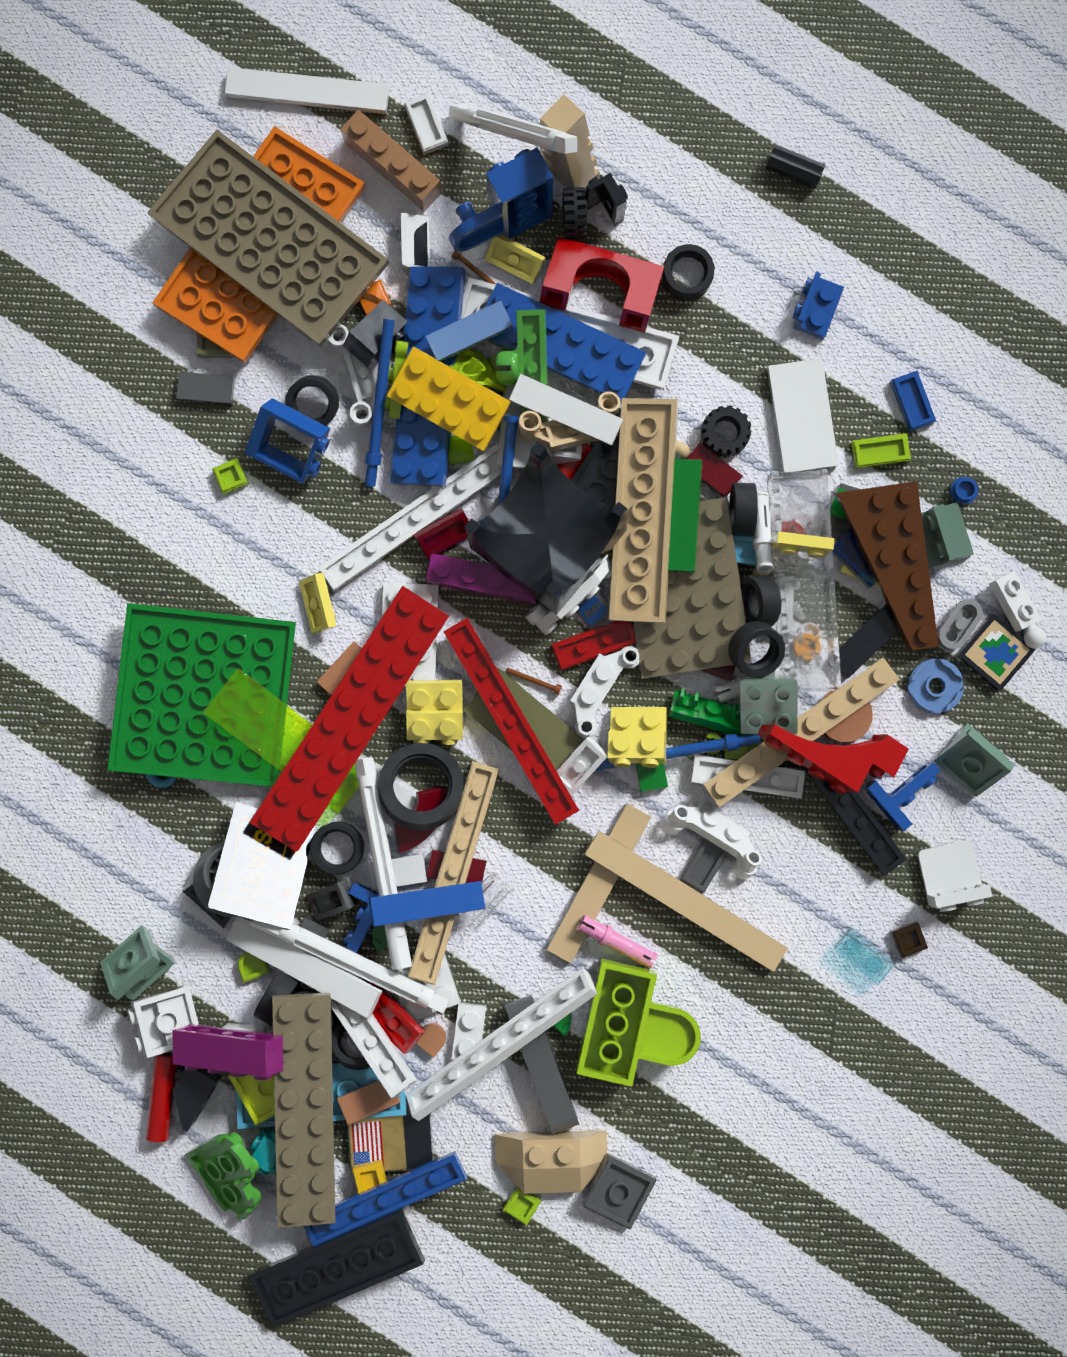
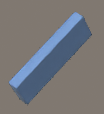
M499 301L427 335L426 339L435 358L442 362L512 329L513 324L502 301Z

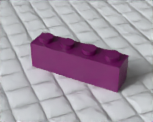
M431 553L426 577L428 585H438L443 588L533 606L536 604V598L493 565Z
M189 1024L172 1030L173 1064L185 1066L186 1070H199L203 1068L207 1069V1072L211 1074L230 1072V1075L233 1077L252 1075L255 1080H268L272 1078L273 1074L283 1071V1036L195 1024Z

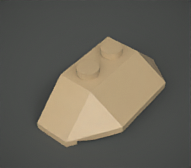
M607 1130L561 1131L556 1134H552V1132L495 1133L496 1164L524 1194L581 1192L595 1176L607 1154Z

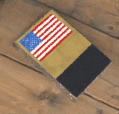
M407 1111L406 1115L364 1118L350 1125L347 1124L351 1175H354V1165L382 1160L385 1172L413 1170L435 1160L432 1112L420 1121L412 1117L411 1111Z

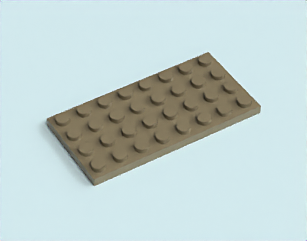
M217 129L147 212L158 224L320 348L389 264L388 258Z

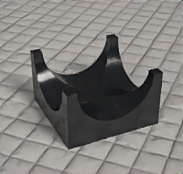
M537 441L530 449V456L524 471L505 499L485 518L479 521L471 518L464 528L469 546L474 552L557 615L627 531L628 508L619 501L614 506L608 505L587 494L556 466L549 456L546 447Z

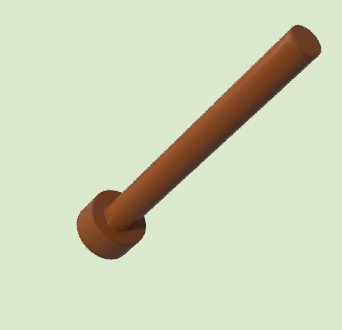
M454 251L451 257L455 261L459 259L485 282L496 285L493 280L462 256V252Z
M511 668L506 670V673L554 691L553 694L559 696L562 685L560 684L555 686Z

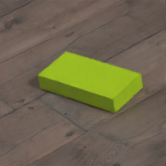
M907 433L853 440L851 442L855 469L911 461Z

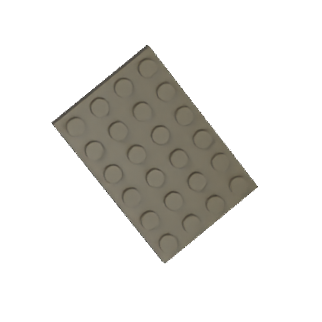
M727 497L700 502L696 571H669L666 623L633 622L642 679L734 665L728 655L729 642L739 627L746 624ZM750 644L747 645L744 652V661L746 663H752Z

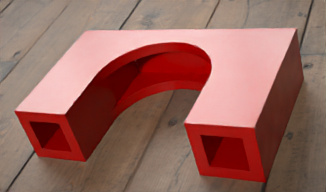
M558 237L542 285L539 302L566 311L572 290L580 280L593 276L604 277L618 284L625 294V303L619 326L645 333L664 266L571 239Z

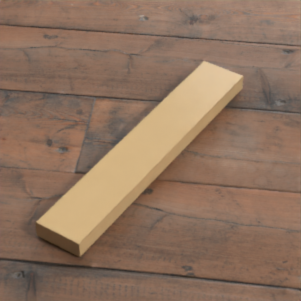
M626 803L609 837L633 851L651 816ZM594 861L546 949L547 951L569 963L573 961L586 937V934L576 930L578 923L591 928V926L580 921L581 917L586 914L588 917L596 919L619 877L617 874Z

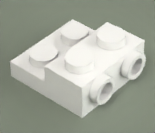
M445 954L435 985L414 980L435 990L434 994L449 1000L446 1008L461 1003ZM411 967L393 971L408 978ZM398 996L399 1001H396L414 1020L436 1012V1010L430 1007L425 1009Z
M189 986L132 1001V1008L127 1009L131 1026L137 1025L139 1036L134 1037L138 1053L143 1052L146 1058L173 1050L172 1030L189 1024L199 1025Z

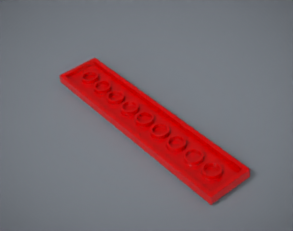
M401 586L249 823L294 851L298 852L447 621L449 615L406 587Z

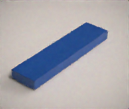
M481 881L369 898L373 927L485 909Z

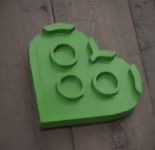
M232 1132L230 1135L218 1134L192 1148L185 1154L222 1210L226 1212L228 1209H231L237 1214L236 1219H245L257 1208V1203L262 1200V1196L259 1190L252 1186L251 1181L260 1167L257 1160L250 1156L243 1146V1140L236 1132Z

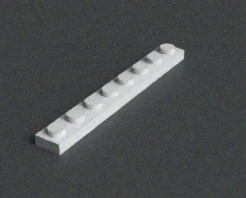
M499 443L446 479V487L435 486L320 565L318 568L324 573V577L333 590L339 589L413 538V534L433 524L500 478L502 467L497 466Z
M583 968L406 1094L412 1117L420 1121L594 997L597 991L589 973Z

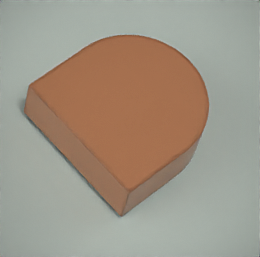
M431 1022L422 1027L425 1033L416 1044L434 1058L445 1044L446 1031L440 1024Z

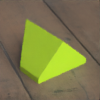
M470 348L459 353L454 365L449 366L495 393L505 392L507 389L506 385L498 382L496 370L484 353Z

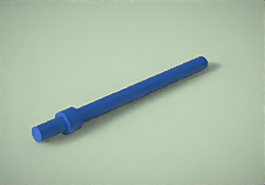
M384 318L369 451L365 453L364 462L367 464L365 485L371 487L376 486L378 465H381L382 454L379 452L395 320Z
M737 733L725 735L726 738L666 748V759L728 749V752L736 751L742 746L760 744L761 740L757 734L737 736ZM606 758L596 771L618 767L614 766V763H610L608 758Z

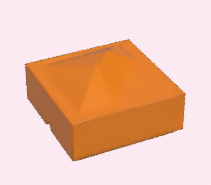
M381 279L375 281L360 299L366 315L382 300L392 307Z

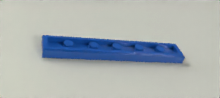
M456 1151L336 1203L335 1223L303 1227L312 1246L315 1247L459 1184L467 1179V1175Z

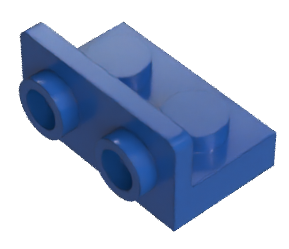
M816 271L813 278L807 277L801 293L806 294L803 304L798 302L792 318L796 319L793 329L824 340L844 286L820 278L821 272Z

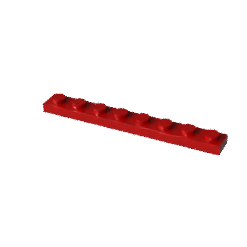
M466 618L443 631L555 825L579 811L577 805L469 619Z

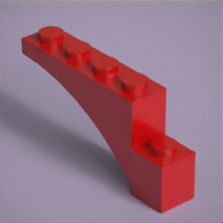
M776 724L762 725L757 735L765 739V745L776 751H783L787 754L786 758L797 765H804L809 769L808 773L820 780L825 779L831 783L830 788L841 794L846 792L858 793L867 774L876 779H882V777L894 778L909 748L888 734L873 735L870 740L838 746L804 739Z

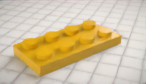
M414 346L387 394V397L482 451H485L512 403Z

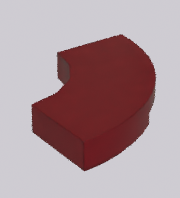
M440 786L416 792L415 804L412 810L421 812L438 807L445 800V788ZM397 823L393 824L398 852L402 853L416 847L426 840L435 828L418 831L402 827Z

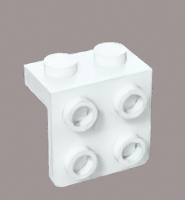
M965 840L923 849L918 852V861L929 906L939 908L940 912L957 909L956 904L967 902V906L979 905L984 903L983 898L992 897L990 885L982 884L972 842Z

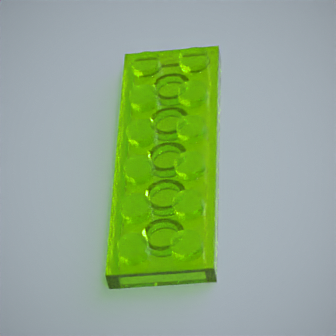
M237 668L203 711L205 715L281 772L312 726L305 718L239 668ZM353 765L327 806L336 814L342 810L359 787L355 765Z

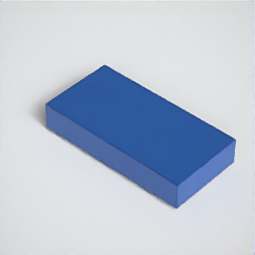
M918 371L905 374L890 381L908 432L936 422Z

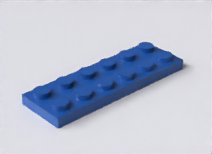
M496 284L485 308L502 301L513 324V328L487 341L508 351L516 350L518 345L516 310L546 309L547 369L599 394L613 392L618 395L620 403H622V398L626 397L646 356L645 351L502 284Z

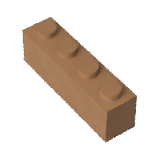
M359 109L340 129L344 143L422 211L425 212L442 193L441 181Z

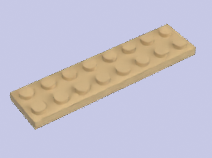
M622 398L621 418L623 422L620 427L616 504L619 501L628 508L627 531L613 546L609 620L666 623L678 400Z

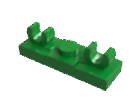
M684 688L674 691L668 717L728 734L746 735L741 733V711L738 708L739 704L735 703L733 706H729L704 697L700 698L698 692L694 696L684 693Z

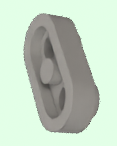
M965 599L953 607L937 631L940 646L947 650H954L965 644L983 615L982 607L977 601ZM963 609L969 611L970 616L968 619L962 616ZM948 631L954 634L953 641L947 639L946 634Z

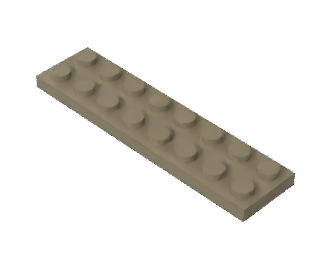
M312 993L272 996L273 1035L283 1036V1071L274 1074L277 1228L335 1223L331 994Z

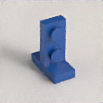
M927 762L889 795L877 781H870L862 788L896 829L905 831L912 823L900 810L899 806L905 807L916 798L914 793L921 787L926 789L937 780L935 775L941 770L934 762Z
M356 881L353 883L348 894L368 903L367 907L361 906L355 918L359 923L354 932L351 930L348 932L342 945L347 947L346 949L358 954L372 926L369 898L378 897L379 892Z

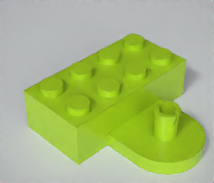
M600 958L594 983L597 994L590 1001L575 1067L576 1073L632 1087L638 1059L669 1066L681 1065L692 1059L700 1046V1028L694 1017L686 1010L652 1001L657 978L655 970Z

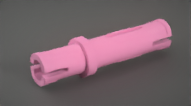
M586 914L581 917L580 921L591 926V928L578 923L577 931L597 940V943L602 946L606 945L647 969L652 968L654 963L644 958L643 955L656 961V952H652L613 930V927L601 924Z

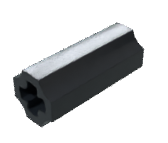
M775 144L766 169L816 189L826 164Z

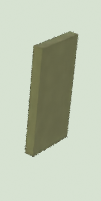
M498 668L500 675L557 771L581 743L583 738ZM478 692L464 711L512 751Z

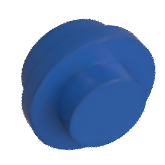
M960 477L951 484L950 495L959 504H969L976 499L978 486L973 479Z

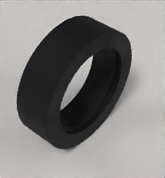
M414 743L398 749L386 760L380 773L379 796L383 809L394 822L411 830H430L446 823L459 808L463 794L464 780L459 764L449 752L433 744ZM418 762L429 763L439 768L445 775L449 791L445 800L438 807L429 811H414L405 807L397 799L393 788L395 778L404 767Z

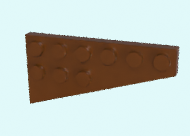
M917 481L834 493L846 514L845 518L848 525H851L858 539L857 544L875 581L879 583L883 592L882 596L886 604L890 606L895 617L894 621L908 650L938 647Z

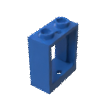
M271 398L260 407L245 454L303 484L310 477L314 478L318 474L321 463L318 461L321 454L323 455L329 446L330 440L327 437L331 428ZM276 419L315 439L306 463L268 444Z

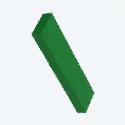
M674 459L669 571H696L702 460Z

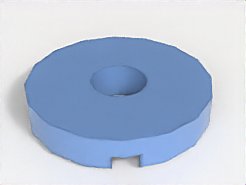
M930 659L919 663L913 668L908 677L907 691L910 700L917 708L926 713L938 714L951 710L959 703L964 690L963 678L954 664L944 659ZM933 678L940 680L942 683V690L938 694L932 693L929 689V682Z

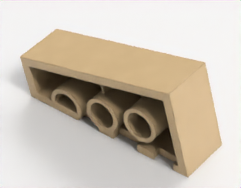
M563 94L540 118V125L577 136V152L564 154L540 147V153L552 175L566 188L585 187L586 189L588 182L595 176L600 175V172L594 168L597 165L596 158L590 155L594 148L588 138L590 133L585 113Z

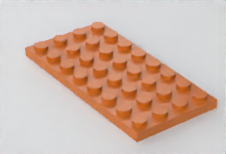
M275 126L253 156L340 223H342L366 187L364 181ZM189 248L152 302L156 308L244 364L278 316L191 248Z

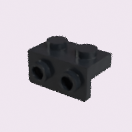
M611 173L605 176L597 175L592 178L586 186L587 210L602 203L614 226L624 221L628 195L623 185H617Z

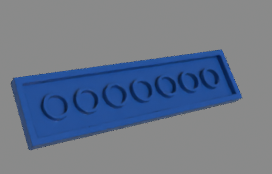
M410 267L406 320L408 323L404 331V342L408 343L407 357L414 346L435 358L426 336L461 320L466 273L463 267ZM458 354L442 361V363L447 366L454 365ZM401 405L400 419H396L390 483L394 485L446 487L451 432Z

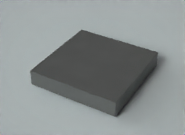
M607 1153L580 1203L583 1207L631 1230L657 1179L655 1176Z

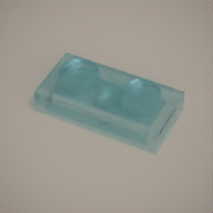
M852 927L846 931L833 947L834 950L876 985H879L896 965Z

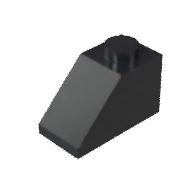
M185 1066L179 1068L174 1077L177 1083L173 1088V1093L182 1129L188 1132L195 1124L222 1076L208 1073L207 1069L203 1068L199 1070H186Z

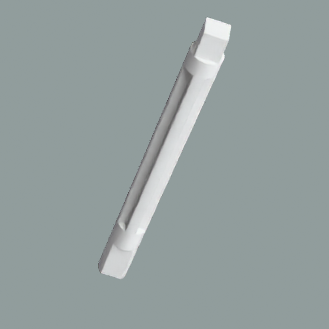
M463 103L450 105L449 116L453 120L564 154L577 152V136Z
M360 759L354 765L361 793L379 896L398 894L379 796L374 759ZM404 922L384 925L392 970L411 967L412 963Z
M251 920V926L425 1009L430 1007L440 1013H444L449 1003V1000L434 994L435 990L292 923L291 929Z

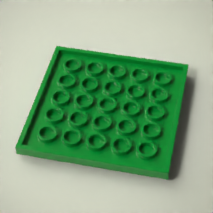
M127 603L108 771L272 787L280 772L296 622Z

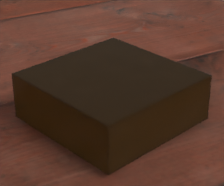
M917 921L890 931L901 958L928 949Z

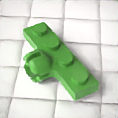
M546 309L516 310L517 348L513 351L499 352L495 366L511 365V370L496 371V378L502 385H516L520 374L548 386ZM519 405L520 415L525 411H532ZM537 413L541 417V423L549 421L548 417Z

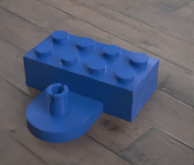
M538 147L532 150L524 149L515 155V159L507 163L499 162L489 169V172L486 173L488 209L476 214L471 202H465L456 208L455 212L462 223L449 235V241L455 251L462 252L473 249L499 235L511 239L552 218L553 175Z

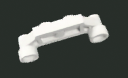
M339 324L328 338V341L333 347L344 353L358 402L352 405L350 417L356 425L366 427L372 421L378 370L375 361L367 368L343 346L349 332L344 325ZM338 337H343L341 341H336ZM361 414H367L364 419H358Z
M609 553L557 615L540 602L525 615V618L531 625L535 624L545 635L549 634L557 626L556 621L564 616L566 618L572 616L579 609L577 604L584 597L587 599L591 598L600 589L597 585L602 582L601 580L612 576V561L608 557Z
M627 646L621 651L607 656L599 654L570 701L575 704L577 718L575 732L582 738L586 739L588 736L591 738L595 735L597 724L594 720V714L622 669H632L639 664L637 648ZM632 652L635 655V660L628 661L625 654ZM582 723H590L591 731H582Z
M702 803L699 807L678 805L674 810L669 811L662 820V827L667 833L677 835L685 827H688L736 857L737 860L733 863V872L740 879L746 880L751 878L762 861L760 853L754 849L748 837L750 832L705 803Z

